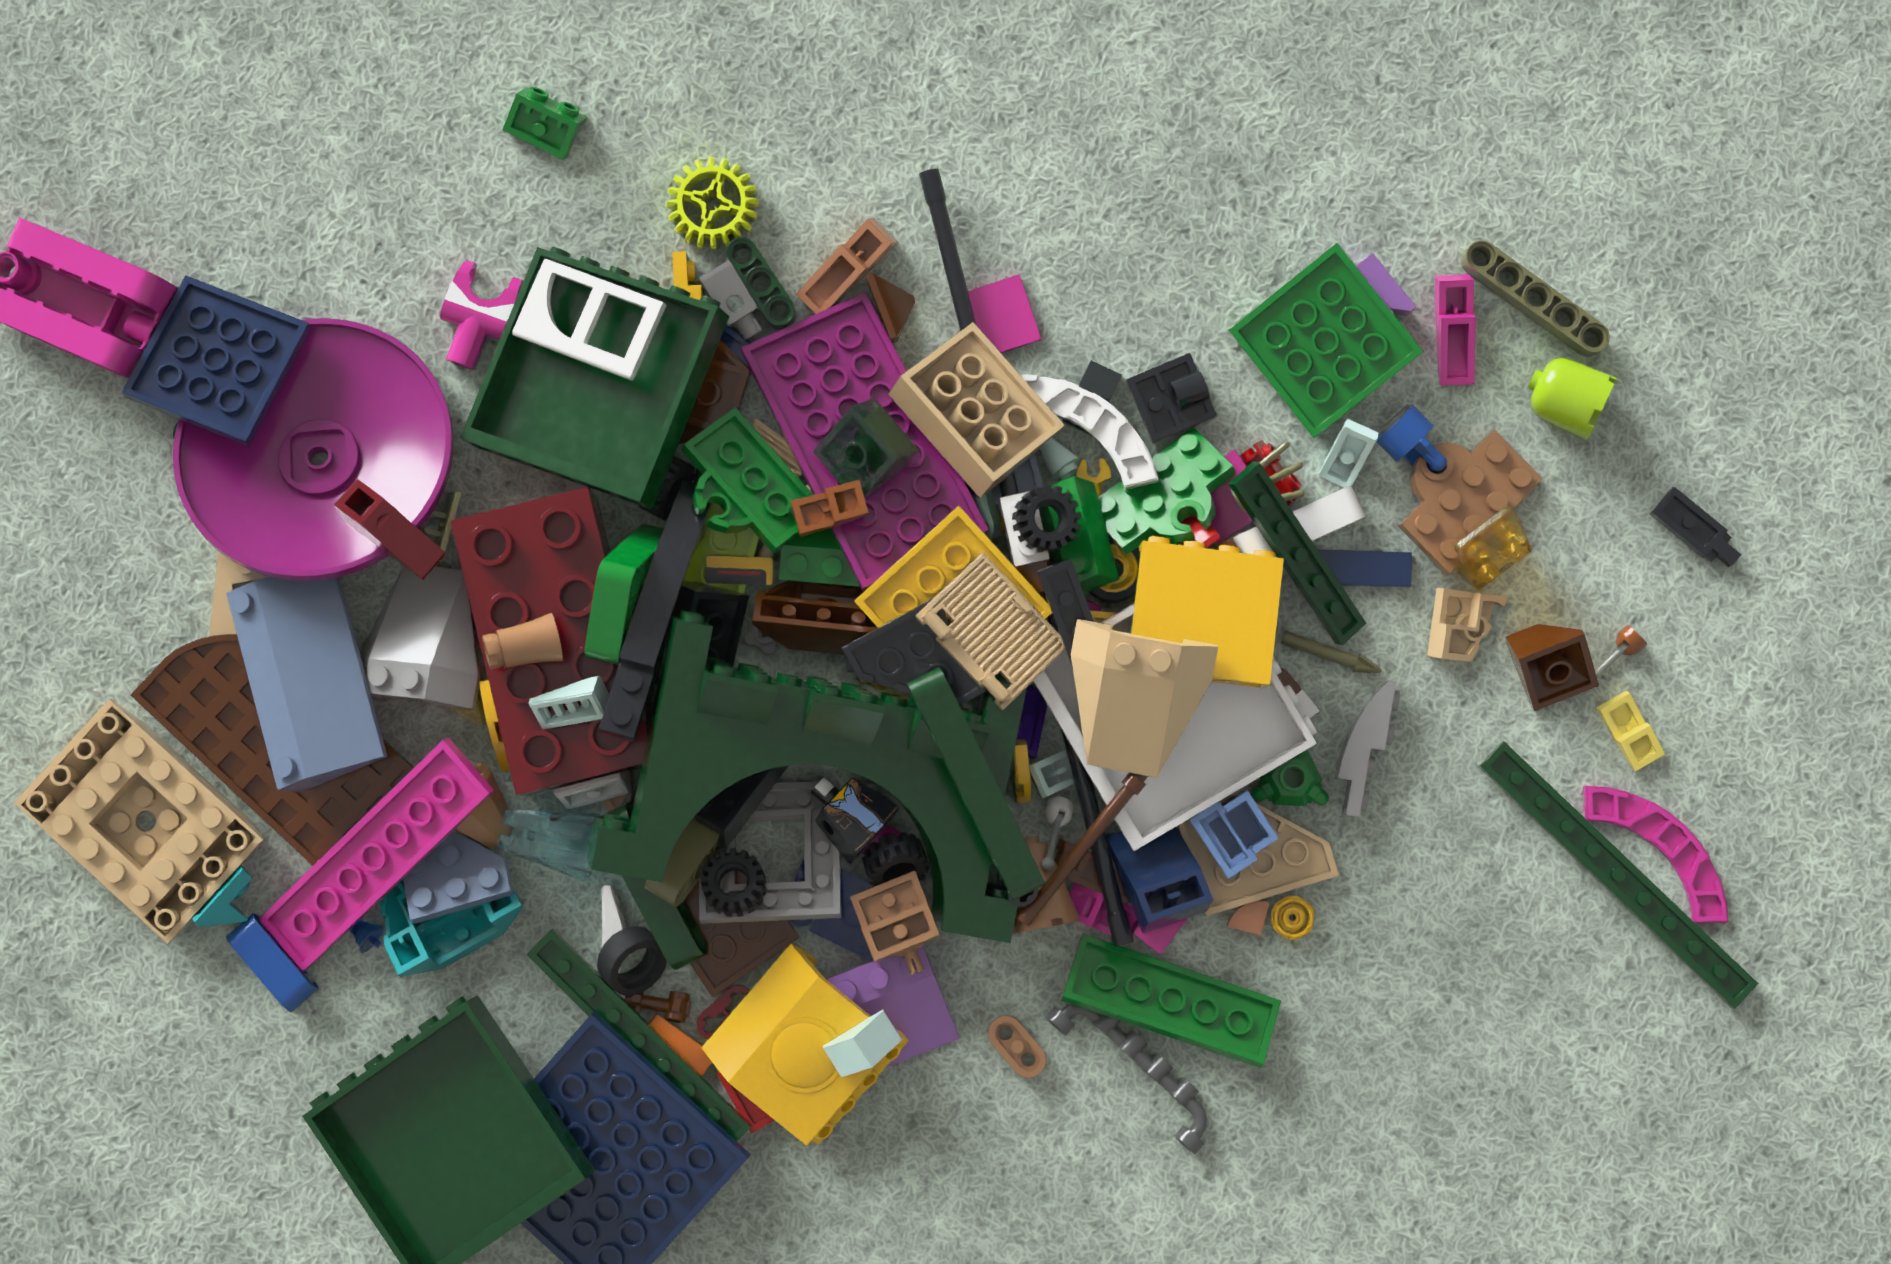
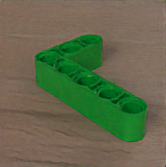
M641 524L601 561L595 581L584 650L585 657L619 665L621 650L634 614L636 596L643 588L664 528Z

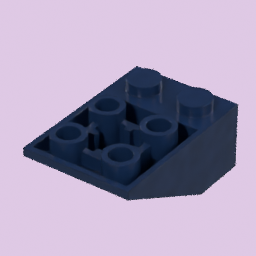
M1177 827L1135 851L1130 847L1122 831L1106 836L1109 851L1142 933L1208 911L1213 902V897L1199 864Z

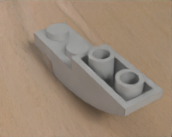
M1394 681L1385 682L1370 697L1354 720L1343 743L1334 779L1347 781L1342 815L1360 817L1361 811L1366 812L1369 791L1364 790L1366 777H1372L1375 765V757L1370 756L1371 750L1385 751L1386 745H1391L1393 741L1394 725L1389 724L1391 711H1397L1400 700V691L1395 690L1396 682Z

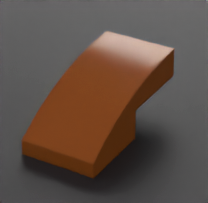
M860 480L825 488L823 493L791 501L800 537L827 530L869 514Z

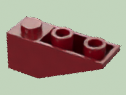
M358 478L334 504L345 523L422 580L426 578L446 555L445 551L394 506Z

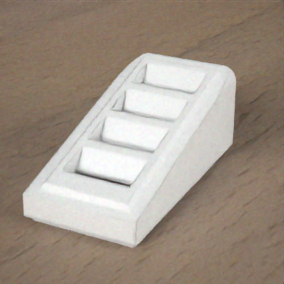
M604 885L601 888L602 947L612 935L627 928L617 892L613 885Z

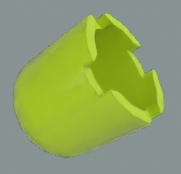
M1568 358L1553 359L1546 365L1543 372L1536 369L1527 387L1533 390L1530 401L1531 408L1535 415L1542 420L1588 441L1617 378Z

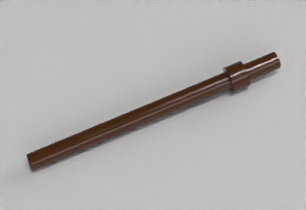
M1134 773L1126 775L1121 782L1124 785L1048 878L1045 885L1040 888L1036 899L1017 917L1027 926L1031 924L1134 794L1138 796L1146 786L1144 781L1148 776Z

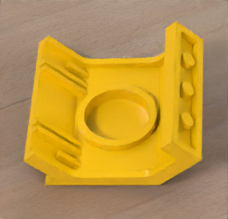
M790 944L703 1045L702 1050L729 1084L808 1146L811 1141L820 1144L823 1139L832 1133L835 1125L846 1113L854 1108L856 1101L868 1087L877 1081L878 1076L887 1065L899 1056L901 1049L909 1040L901 1031L897 1030L902 1040L872 1068L841 1077L824 1051L823 1046L871 1016L831 984L817 970L814 965L818 961L811 952Z

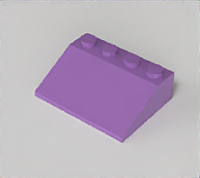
M924 945L917 950V953L925 970L918 972L915 962L912 960L917 974L910 975L904 956H894L879 963L871 960L826 978L870 1016L883 1009L895 1029L901 1031L909 1041L901 1049L899 1056L891 1061L887 1067L960 1039Z

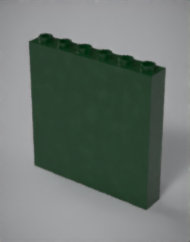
M537 247L460 439L475 448L652 510L730 316L720 308L721 303L713 298L702 295L700 300L689 297L690 293L676 286H671L669 290L659 287V282L646 276H641L637 280L629 277V272L615 266H611L610 270L600 268V263L588 257L581 256L580 260L570 258L571 254L560 248L551 247L550 251ZM544 259L632 290L667 305L634 380H628L513 336L514 326ZM556 275L551 290L552 316L559 330L565 336L571 338L592 288ZM609 295L588 341V345L625 358L646 308Z
M478 995L468 1001L462 996L448 1005L446 1010L449 1014L440 1020L435 1015L418 1027L421 1031L419 1035L411 1039L408 1034L391 1045L393 1053L386 1058L379 1054L365 1063L363 1066L367 1070L359 1077L354 1072L336 1084L340 1089L331 1096L326 1091L309 1103L313 1109L302 1116L400 1264H461L596 1171Z

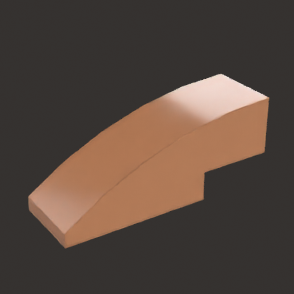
M875 218L867 219L845 244H841L796 295L815 314L835 306L887 255L898 241Z

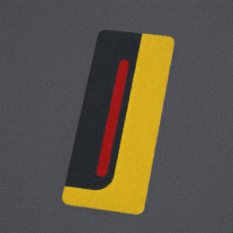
M707 556L706 582L772 585L773 559L769 557Z

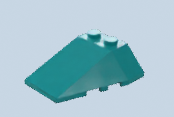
M402 879L382 899V904H380L381 915L384 917L385 935H383L384 946L398 976L405 977L444 969L503 935L523 909L515 889V895L414 924L410 920Z

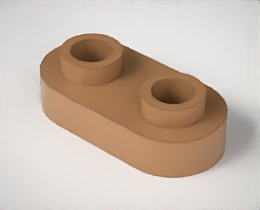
M1010 1015L999 1016L991 1022L988 1029L989 1040L1014 1071L1026 1078L1039 1075L1045 1068L1046 1056L1043 1049L1023 1025ZM1008 1026L1012 1029V1036L1009 1039H1002L999 1036L1001 1027ZM1025 1053H1032L1035 1056V1062L1030 1066L1022 1063V1056Z

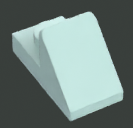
M1347 419L1341 431L1339 430L1319 473V477L1344 488L1352 486L1379 433Z

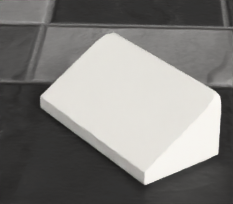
M629 770L565 786L555 789L554 795L567 809H572L629 794L632 792L631 773Z

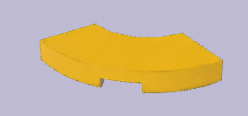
M489 680L480 681L485 717L495 755L502 773L509 772L510 768Z
M1025 739L1016 740L1013 754V778L1016 803L1018 804L1031 803L1029 760Z

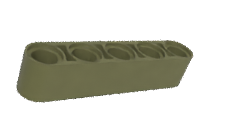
M1479 240L1473 242L1463 253L1461 265L1467 274L1584 357H1591L1598 354L1608 345L1610 334L1604 324L1493 244ZM1474 251L1483 253L1486 257V265H1475L1472 262L1471 253ZM1502 271L1511 273L1514 278V285L1511 287L1503 285L1500 282L1499 273ZM1534 291L1541 296L1542 305L1540 307L1532 306L1528 302V292ZM1556 312H1564L1569 316V327H1562L1556 322ZM1585 332H1592L1597 336V347H1590L1584 342Z
M694 816L674 846L667 863L663 882L646 880L645 889L672 906L678 907L698 882L700 876L703 875V866H709L708 859L712 855L715 858L723 848L719 845V834L696 821Z

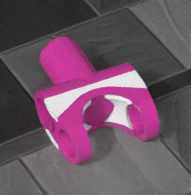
M466 260L460 266L449 286L441 308L440 319L458 326L446 360L464 368L475 370L487 336L500 340L523 280L513 277L508 288H505L497 298L491 300L481 299L476 296L474 286L471 284L476 273L477 264Z

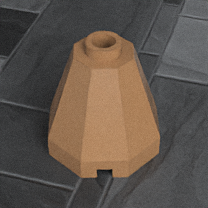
M481 762L475 764L474 767L493 788L494 792L454 831L489 850L493 847L500 850L514 837L511 831L515 827V823L493 773Z

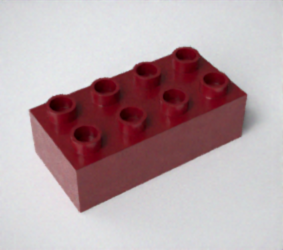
M584 487L450 520L515 794L528 796L626 770L641 768L651 720L650 712L647 720L641 719L635 741L633 742L600 733L599 726L602 719L542 730L529 705L531 698L595 676L601 677L610 694L619 665L587 658L584 654L598 568L601 561L611 552L597 495L589 487ZM549 613L553 614L560 638L563 661L539 662L506 669L502 666L490 670L482 636L496 633V630L532 621ZM562 704L565 711L568 710L566 704ZM548 706L551 715H555L556 713L552 706Z

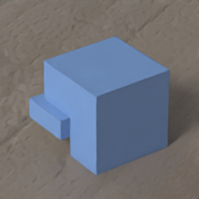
M1248 791L1240 792L1224 804L1218 801L1189 819L1227 879L1258 860L1255 854L1279 839Z

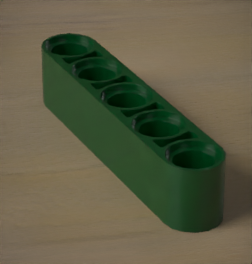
M626 802L605 814L623 816L625 821L630 824L633 806ZM621 875L666 961L674 970H678L707 955L708 948L684 901L678 907H674L645 889L647 879Z

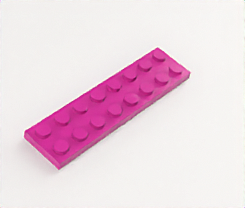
M450 738L442 740L259 918L260 922L302 972L309 969L494 792L493 788Z

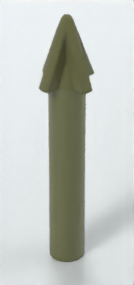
M1288 631L1284 633L1281 642L1283 645L1352 668L1353 672H1382L1377 665L1361 653L1357 656Z

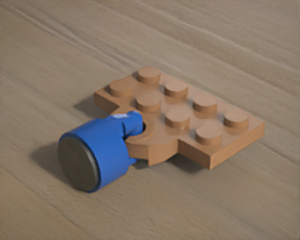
M1407 404L1379 430L1376 442L1396 462L1403 457L1413 467L1409 481L1412 492L1421 503L1398 527L1445 575H1448L1543 478L1496 430L1491 431L1471 452L1461 445L1449 442L1432 446L1424 436L1434 425L1413 404L1411 406Z

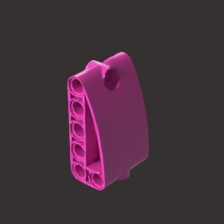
M19 218L6 245L8 247L6 252L0 253V323L129 379L178 287L142 268ZM15 267L13 274L9 276L11 269Z

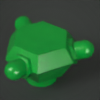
M1303 751L1259 777L1260 781L1258 782L1260 785L1254 787L1250 792L1255 802L1268 799V801H1272L1273 805L1306 806L1307 803L1311 804L1313 801L1317 805L1322 806L1329 801L1328 793L1321 789L1322 784L1320 783L1323 779L1308 751Z

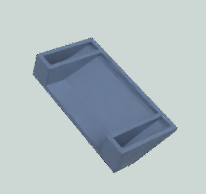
M266 577L226 593L277 790L304 792L386 758L385 745L340 578L319 581H293Z

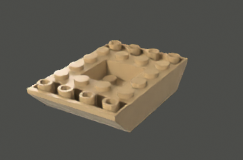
M109 699L14 802L167 944L171 943L191 921L192 917L202 909L214 893L223 886L239 866L265 840L244 813L142 720L112 699ZM145 811L152 812L156 818V824L150 831L142 830L138 824L139 816Z

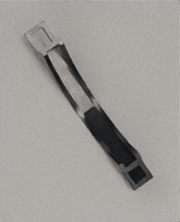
M682 481L668 516L621 650L620 663L599 726L600 733L634 742L641 719L647 720L658 666L672 614L690 562L699 543L705 536L707 520L713 503H708L702 514H696L693 503L696 483Z

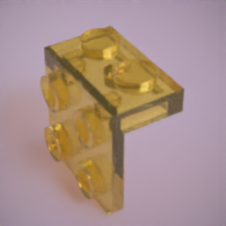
M1511 507L1503 508L1455 545V551L1461 561L1455 570L1478 592L1533 551L1520 521Z

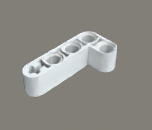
M1352 486L1343 488L1293 511L1312 542L1317 538L1331 534L1366 517ZM1257 527L1233 537L1236 546L1240 548V553L1254 554V550L1273 552Z

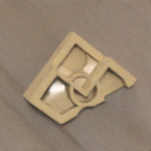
M1437 587L1427 656L1472 662L1479 650L1481 639L1487 636L1492 628V625L1488 622L1495 603L1500 607H1504L1507 603V597Z

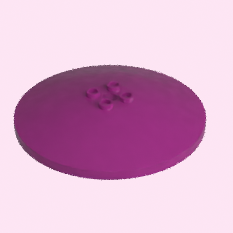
M330 318L303 320L309 323L311 330L249 447L180 419L178 420L174 437L173 469L175 482L183 506L196 528L218 552L234 563L264 576L282 580L319 581L338 578L363 570L390 556L345 523L334 506L357 478L386 499L420 529L439 503L452 466L454 451L452 419L440 386L429 368L411 349L393 336L362 323ZM318 452L327 453L328 459L324 464L319 466L311 464L313 455Z

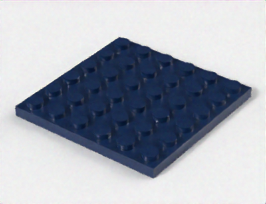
M594 1011L534 1079L596 1171L521 1224L564 1264H652L751 1154Z

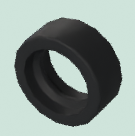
M639 926L624 928L612 935L603 945L597 961V968L601 977L618 994L627 996L642 993L652 987L662 976L667 965V961L652 932L645 927ZM647 948L643 959L636 967L628 972L618 974L622 962L631 953Z

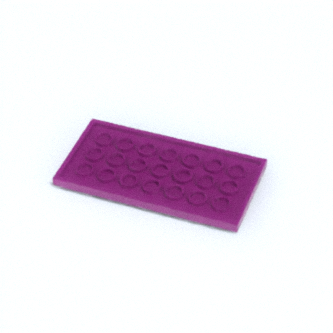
M866 292L741 347V353L813 495L825 492V488L860 480L869 514L833 527L831 530L863 592L958 506L966 512L986 535L989 533V529L962 477L888 395L900 376L907 371Z

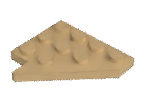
M1234 792L1230 794L1229 796L1220 800V803L1224 804L1225 802L1236 796L1238 793ZM1257 804L1279 839L1257 852L1255 856L1258 860L1227 879L1189 819L1178 825L1180 834L1199 864L1213 897V902L1208 911L1204 912L1205 916L1340 876L1330 843Z

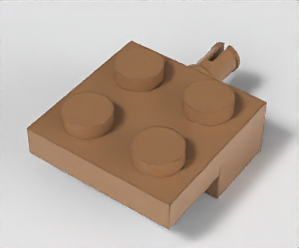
M916 871L850 896L874 962L879 963L894 956H904L910 975L917 974L912 960H914L918 972L924 971L925 969L922 966L917 950L924 944L942 936Z

